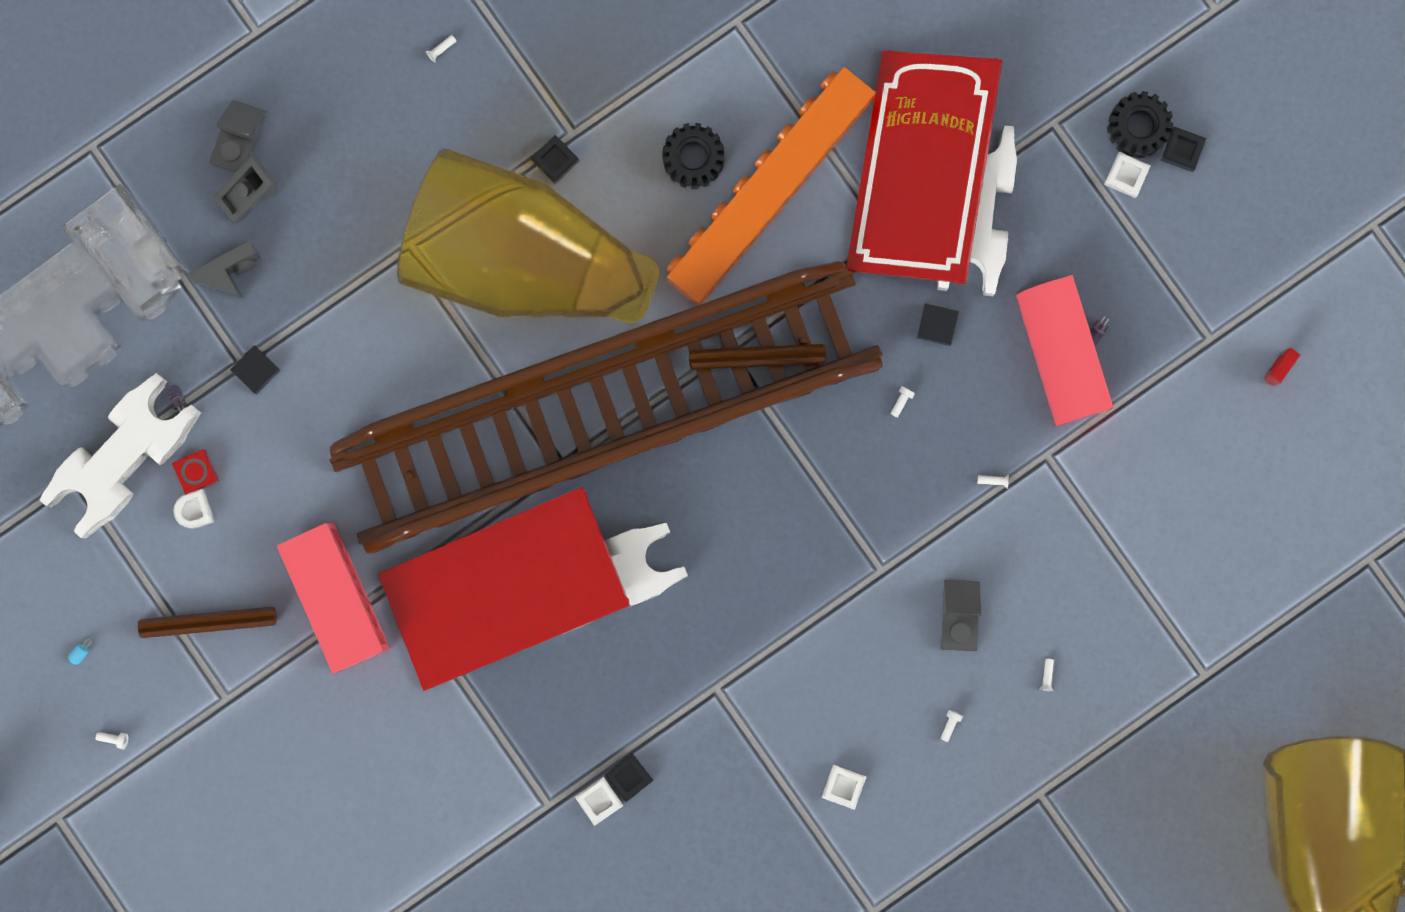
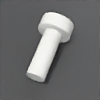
M903 386L899 389L901 395L890 413L897 418L908 398L913 399L915 395L914 392Z
M948 710L946 716L949 719L940 738L946 742L949 741L957 721L961 722L963 715L952 710Z
M97 732L95 739L116 744L117 748L125 749L129 736L126 733H120L117 736Z

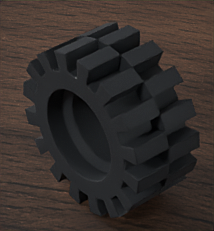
M1142 91L1141 94H1137V92L1130 93L1128 97H1123L1116 104L1108 119L1109 125L1107 130L1108 133H1111L1110 140L1112 144L1115 142L1118 145L1116 148L1118 151L1124 150L1127 152L1126 155L1131 157L1138 155V158H1142L1147 154H1154L1169 139L1170 131L1173 129V122H1171L1172 112H1168L1166 109L1168 104L1165 101L1161 103L1158 100L1159 96L1156 94L1152 97L1148 96V92ZM1136 112L1147 114L1153 122L1151 134L1145 137L1134 136L1127 126L1130 115Z
M687 123L683 124V128H675L671 136L668 135L662 151L664 169L674 183L677 181L681 187L691 186L692 189H698V186L703 185V187H706L710 181H715L718 178L719 172L723 169L724 146L720 141L719 135L712 132V128L708 126L706 128L701 127L700 123H695V126H690ZM692 143L701 145L707 153L706 162L701 167L695 169L686 167L680 160L681 150L686 145Z

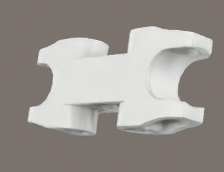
M1004 125L999 138L998 149L987 155L970 262L977 265L983 274L982 291L984 296H994L1001 269L1006 261L1008 231L992 229L996 192L1012 194L1014 187L1017 156L1013 126ZM937 281V290L947 291L950 282Z
M157 373L134 390L128 392L110 412L108 419L118 429L93 456L83 447L74 451L56 470L50 484L39 499L45 506L52 508L69 493L76 491L82 493L87 502V510L74 530L80 538H88L104 524L113 520L124 509L134 494L123 483L148 456L159 465L165 463L185 442L190 430L201 415V412L190 404L173 419L160 420L155 414L154 403L157 396L165 388L167 381Z
M667 523L647 528L631 529L605 540L631 606L660 595L673 584L688 577L684 566L667 572H657L646 563L645 555L649 545L670 534Z

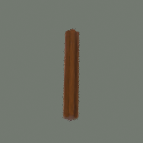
M823 344L691 350L689 352V366L693 370L820 364L826 361V348Z
M274 607L140 619L138 621V633L141 638L274 626L277 622V613Z

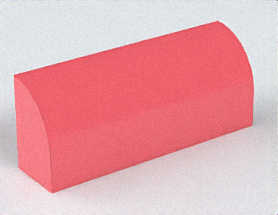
M1073 275L1018 293L1016 299L1055 426L1108 412L1114 408Z
M324 523L277 545L332 674L391 650L335 523Z

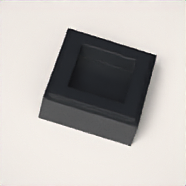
M1173 127L1161 161L1194 172L1206 138Z
M556 135L531 157V161L554 184L580 162L579 158Z
M925 303L917 339L951 346L959 311Z
M255 345L230 369L256 395L281 371Z
M633 753L605 774L606 778L625 802L629 801L654 781Z

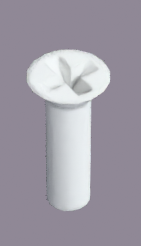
M450 35L433 50L426 51V54L435 63L436 57L452 46L456 39Z
M1009 474L1005 477L978 475L977 484L1004 485L1008 489Z
M1045 659L1043 683L1039 690L1054 691L1051 687L1053 659Z

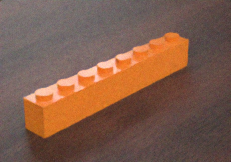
M843 67L838 74L832 71L820 86L824 91L816 100L810 97L798 112L802 115L794 126L788 123L776 138L780 141L772 152L768 149L763 152L755 163V166L758 168L750 178L745 175L733 189V192L736 194L728 205L723 201L715 209L710 217L714 220L706 231L700 228L690 239L688 244L692 247L686 255L682 257L678 254L666 270L670 273L667 276V282L694 305L698 306L704 303L874 100L876 92L847 68Z

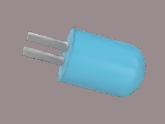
M89 638L84 643H78L68 655L70 663L74 665L80 664L89 653L88 647L92 641L87 646L85 645Z

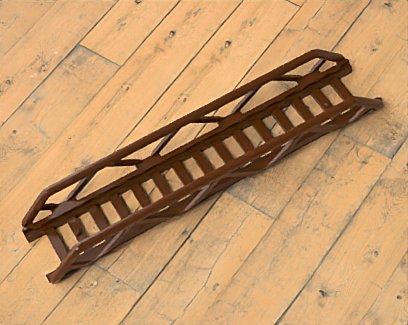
M840 261L795 270L381 419L334 442L330 446L332 458L329 459L334 471L337 473L362 464L383 523L358 532V543L360 545L363 544L366 553H375L397 542L415 537L421 532L451 524L495 505L534 494L556 483L581 477L625 458L675 443L686 436L698 432L711 430L766 407L805 396L827 385H835L854 377L878 371L883 367L881 360L883 353L880 351L879 346L876 345L854 354L851 353L830 294L855 286L852 271L849 272L847 265ZM826 276H834L808 287H805L804 282L821 279ZM767 297V302L678 334L674 332L675 328L758 298ZM817 300L837 354V360L820 366L819 364H804L806 371L790 377L786 376L783 365L768 366L773 383L754 389L747 367L732 368L741 394L723 401L721 400L711 369H696L709 406L689 413L668 353L686 346L689 352L691 350H703L700 341L720 335L724 349L739 348L733 329L750 323L753 325L760 347L775 346L765 318L783 311L796 345L811 344L798 306ZM634 343L637 345V348L544 381L543 376ZM653 358L656 360L676 418L660 424L656 423L636 368V364ZM623 370L644 428L627 436L623 434L603 376ZM589 381L611 439L610 442L593 448L591 447L570 389ZM503 390L507 394L498 399L413 428L412 423ZM556 393L560 399L579 452L560 460L538 402L539 399ZM523 405L526 407L546 465L530 471H526L506 415V411ZM489 417L493 418L513 477L497 483L493 481L473 423ZM459 428L481 487L461 495L440 436ZM372 438L375 439L376 443L364 446L362 448L353 450L348 453L346 451ZM426 440L448 498L447 501L430 507L408 449L409 446ZM392 452L395 453L415 509L414 513L397 519L376 462V458Z

